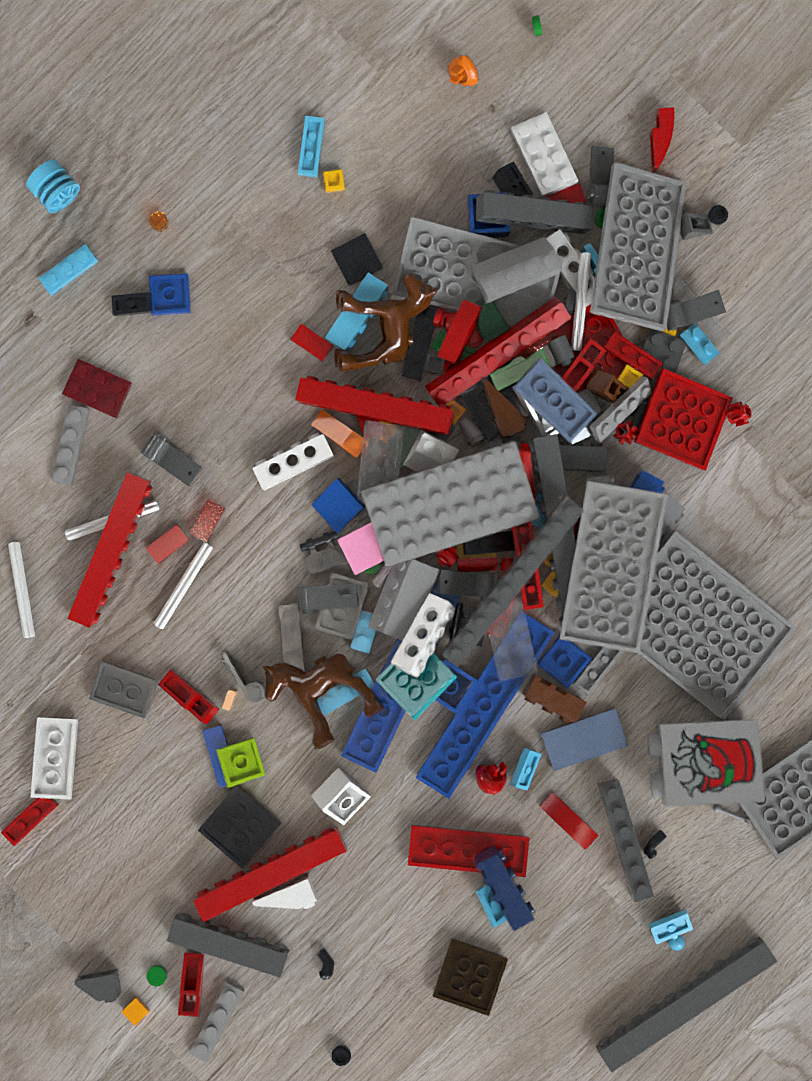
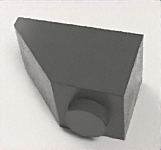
M118 969L82 975L74 981L76 987L98 1002L104 1000L105 1003L114 1002L122 993Z

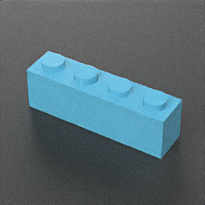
M368 272L353 294V297L359 301L366 302L385 300L389 294L387 291L388 285ZM342 312L326 335V341L338 349L351 351L357 343L355 339L358 334L362 335L368 326L366 322L369 317L373 318L375 315Z

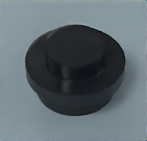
M713 206L708 213V218L711 223L721 225L727 220L728 211L724 206Z
M344 1045L336 1046L331 1054L332 1061L338 1066L347 1065L351 1060L350 1049Z

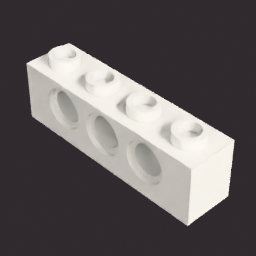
M559 229L546 238V240L554 248L556 255H558L557 250L564 249L567 252L560 272V278L570 291L577 293L581 253L577 248L574 249L572 247L569 236L565 232L562 233ZM568 266H577L578 272L572 273ZM591 267L589 272V288L587 291L586 307L589 306L592 302L593 288L595 282V278L592 275L594 273Z
M319 433L308 437L309 441L303 444L300 441L291 445V449L286 452L283 450L273 454L274 458L268 461L265 458L256 462V466L252 469L262 489L265 491L333 458L334 455L324 434L319 435ZM307 448H315L316 453L313 457L305 455ZM293 455L297 456V464L294 466L288 465V458ZM273 464H278L280 466L279 473L271 474L270 467Z
M429 593L391 661L395 667L416 678L423 672L425 663L429 656L433 654L437 641L443 636L448 621L453 618L455 608L449 601Z

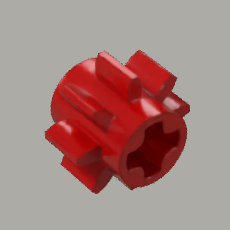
M742 401L730 405V410L727 413L729 422L731 424L736 423V427L749 423L748 419L752 416L750 407L747 404L743 405Z
M630 420L627 424L622 422L615 428L616 434L613 437L619 439L618 443L621 445L624 442L631 445V442L637 439L636 432L638 428L633 426Z
M454 546L439 550L435 555L439 558L436 563L442 568L445 565L451 568L459 558L456 555L458 550Z

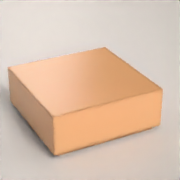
M232 688L228 690L222 709L228 711L232 709L237 690Z

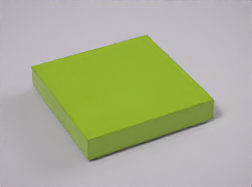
M254 737L216 749L227 788L265 775Z

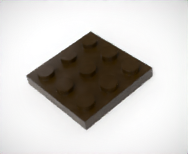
M451 938L432 996L489 1016L508 957Z

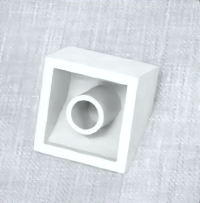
M420 430L403 465L421 472L454 461L459 449Z
M339 767L311 795L322 811L342 825L371 797Z

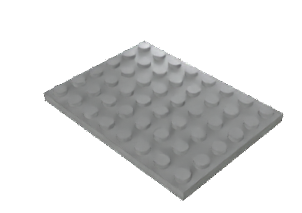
M673 530L657 553L640 653L638 654L724 721L796 627L677 531Z

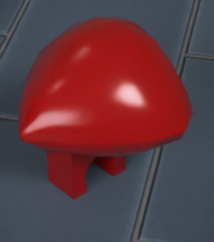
M501 762L498 767L496 764H492V766H477L475 771L476 782L482 792L496 795L502 791L507 780V774L505 773L507 766L504 762Z

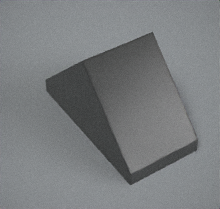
M686 213L682 216L680 229L683 240L713 233L708 214Z

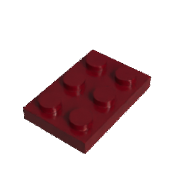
M77 359L62 395L117 419L133 383Z

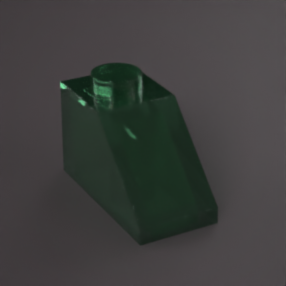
M484 300L478 324L480 328L477 330L483 340L486 338L490 342L509 330V326L494 302L486 304Z

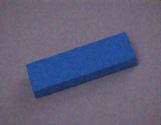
M219 725L202 732L220 788L226 786L216 749L228 746L223 727Z

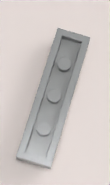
M642 376L590 425L596 441L602 442L652 394L648 378Z
M68 405L52 477L54 482L73 485L89 409Z
M229 981L226 982L189 1054L207 1063L244 989Z

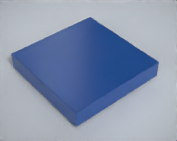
M188 273L149 276V288L152 294V316L191 313Z
M337 478L312 504L337 534L365 507L340 478Z
M559 635L537 665L568 689L592 658L571 641L560 639Z

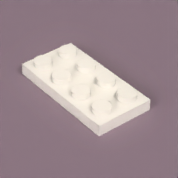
M547 112L511 127L513 137L542 198L578 183V178Z
M37 717L30 797L72 799L78 719Z

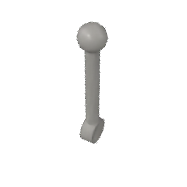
M714 805L713 811L716 813L721 812L752 824L748 818L724 810L719 805Z

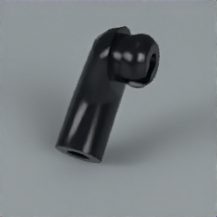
M662 830L654 834L644 847V855H647L649 859H653L657 855L655 848L667 837Z
M323 948L317 953V956L323 963L319 976L321 979L326 980L332 977L335 963Z

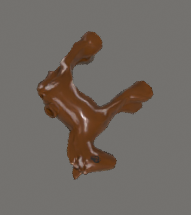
M411 273L403 277L408 297L402 300L359 301L347 291L337 290L336 306L342 312L380 316L383 339L372 351L361 355H352L346 350L335 349V366L339 367L340 371L378 366L381 361L384 366L391 362L400 363L404 361L407 356L408 345L413 344V335L409 334V319L425 310L431 303L432 296L438 290L433 289L434 287L424 283Z
M335 654L327 659L325 656L320 657L315 661L317 666L306 673L284 663L263 666V669L266 671L265 698L271 702L275 701L284 687H289L293 691L296 700L306 710L313 722L314 733L312 743L315 750L321 749L335 740L317 701L335 683L350 686L359 693L363 699V712L366 717L370 718L385 708L378 700L376 694L367 687L362 678L352 675L356 668L349 664L346 657L342 654Z

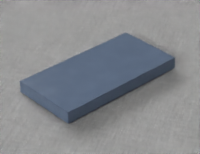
M539 358L512 387L569 443L597 415L542 358Z
M616 708L580 719L576 723L572 722L541 733L553 771L628 746Z

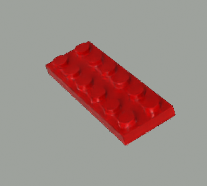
M411 825L408 866L481 873V870L479 871L475 864L474 856L495 845L497 850L501 849L506 857L504 863L507 868L511 866L517 877H526L530 837Z

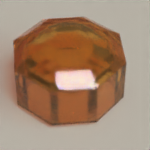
M157 211L151 214L149 223L153 230L162 232L167 229L169 220L165 213Z

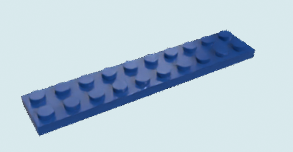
M435 582L431 594L449 601L455 608L460 596L439 594V584ZM396 639L379 676L391 664L402 640ZM376 681L372 691L385 708L370 718L366 717L362 710L341 754L342 757L377 773L406 712Z
M520 611L477 679V684L457 714L454 715L416 775L418 780L449 799L555 632Z

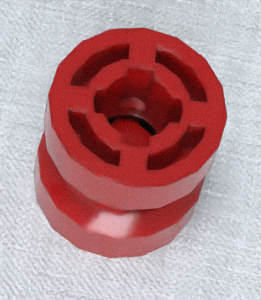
M438 308L433 326L438 328L444 327L448 331L456 312L449 313L444 308Z

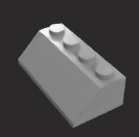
M545 237L471 266L486 304L557 275L562 268L554 248Z
M414 559L392 565L368 627L403 641L429 593L431 594L440 570Z

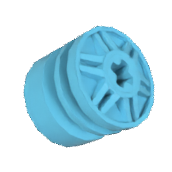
M53 159L46 161L36 168L26 182L28 190L36 198H40V203L45 206L49 213H56L68 206L80 191L79 184L73 181L74 179L70 175H66V170L57 160Z

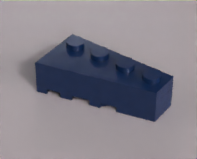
M494 845L474 856L478 870H481L487 886L490 885V890L496 902L501 905L500 908L512 930L515 931L535 920L533 916L535 910L530 901L526 903L523 897L526 894L521 884L516 885L513 879L516 877L511 866L507 868L505 865L506 857L501 849L497 850Z

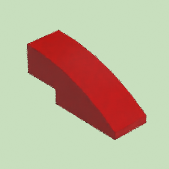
M674 107L659 108L655 115L656 128H652L649 134L652 173L657 172L670 146L675 121Z
M465 299L463 300L445 336L438 357L454 364L460 362L466 344L470 342L482 306Z
M590 338L561 378L576 392L607 350Z
M171 669L158 684L201 723L208 724L219 711V708Z
M553 791L539 805L584 850L599 836Z
M184 953L179 991V1016H200L204 954Z

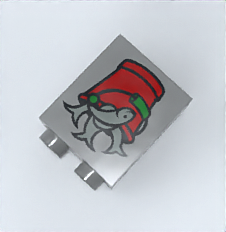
M758 720L657 724V733L647 734L649 757H659L660 773L650 774L652 797H662L663 805L683 806L765 802Z

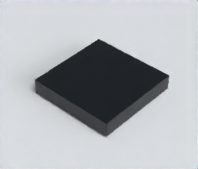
M366 233L331 250L348 286L364 279L368 272L374 274L383 269Z

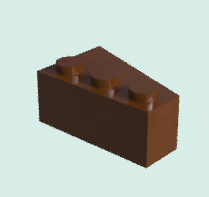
M532 673L522 692L525 696L524 700L533 705L537 702L543 706L542 710L551 715L553 712L559 714V719L568 724L571 721L577 722L587 703L535 673Z

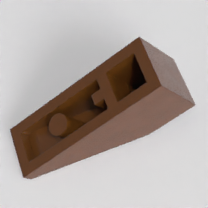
M594 370L586 386L595 395L610 404H613L629 389L615 376L598 370ZM637 408L630 414V416H634Z
M488 380L483 381L482 385L501 439L524 432L525 426H527L524 415H520L519 411Z

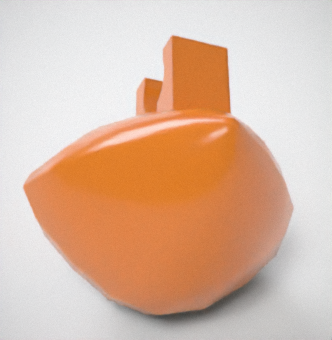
M460 55L450 61L447 67L451 77L450 82L455 85L458 83L462 86H474L478 83L477 68L469 56Z

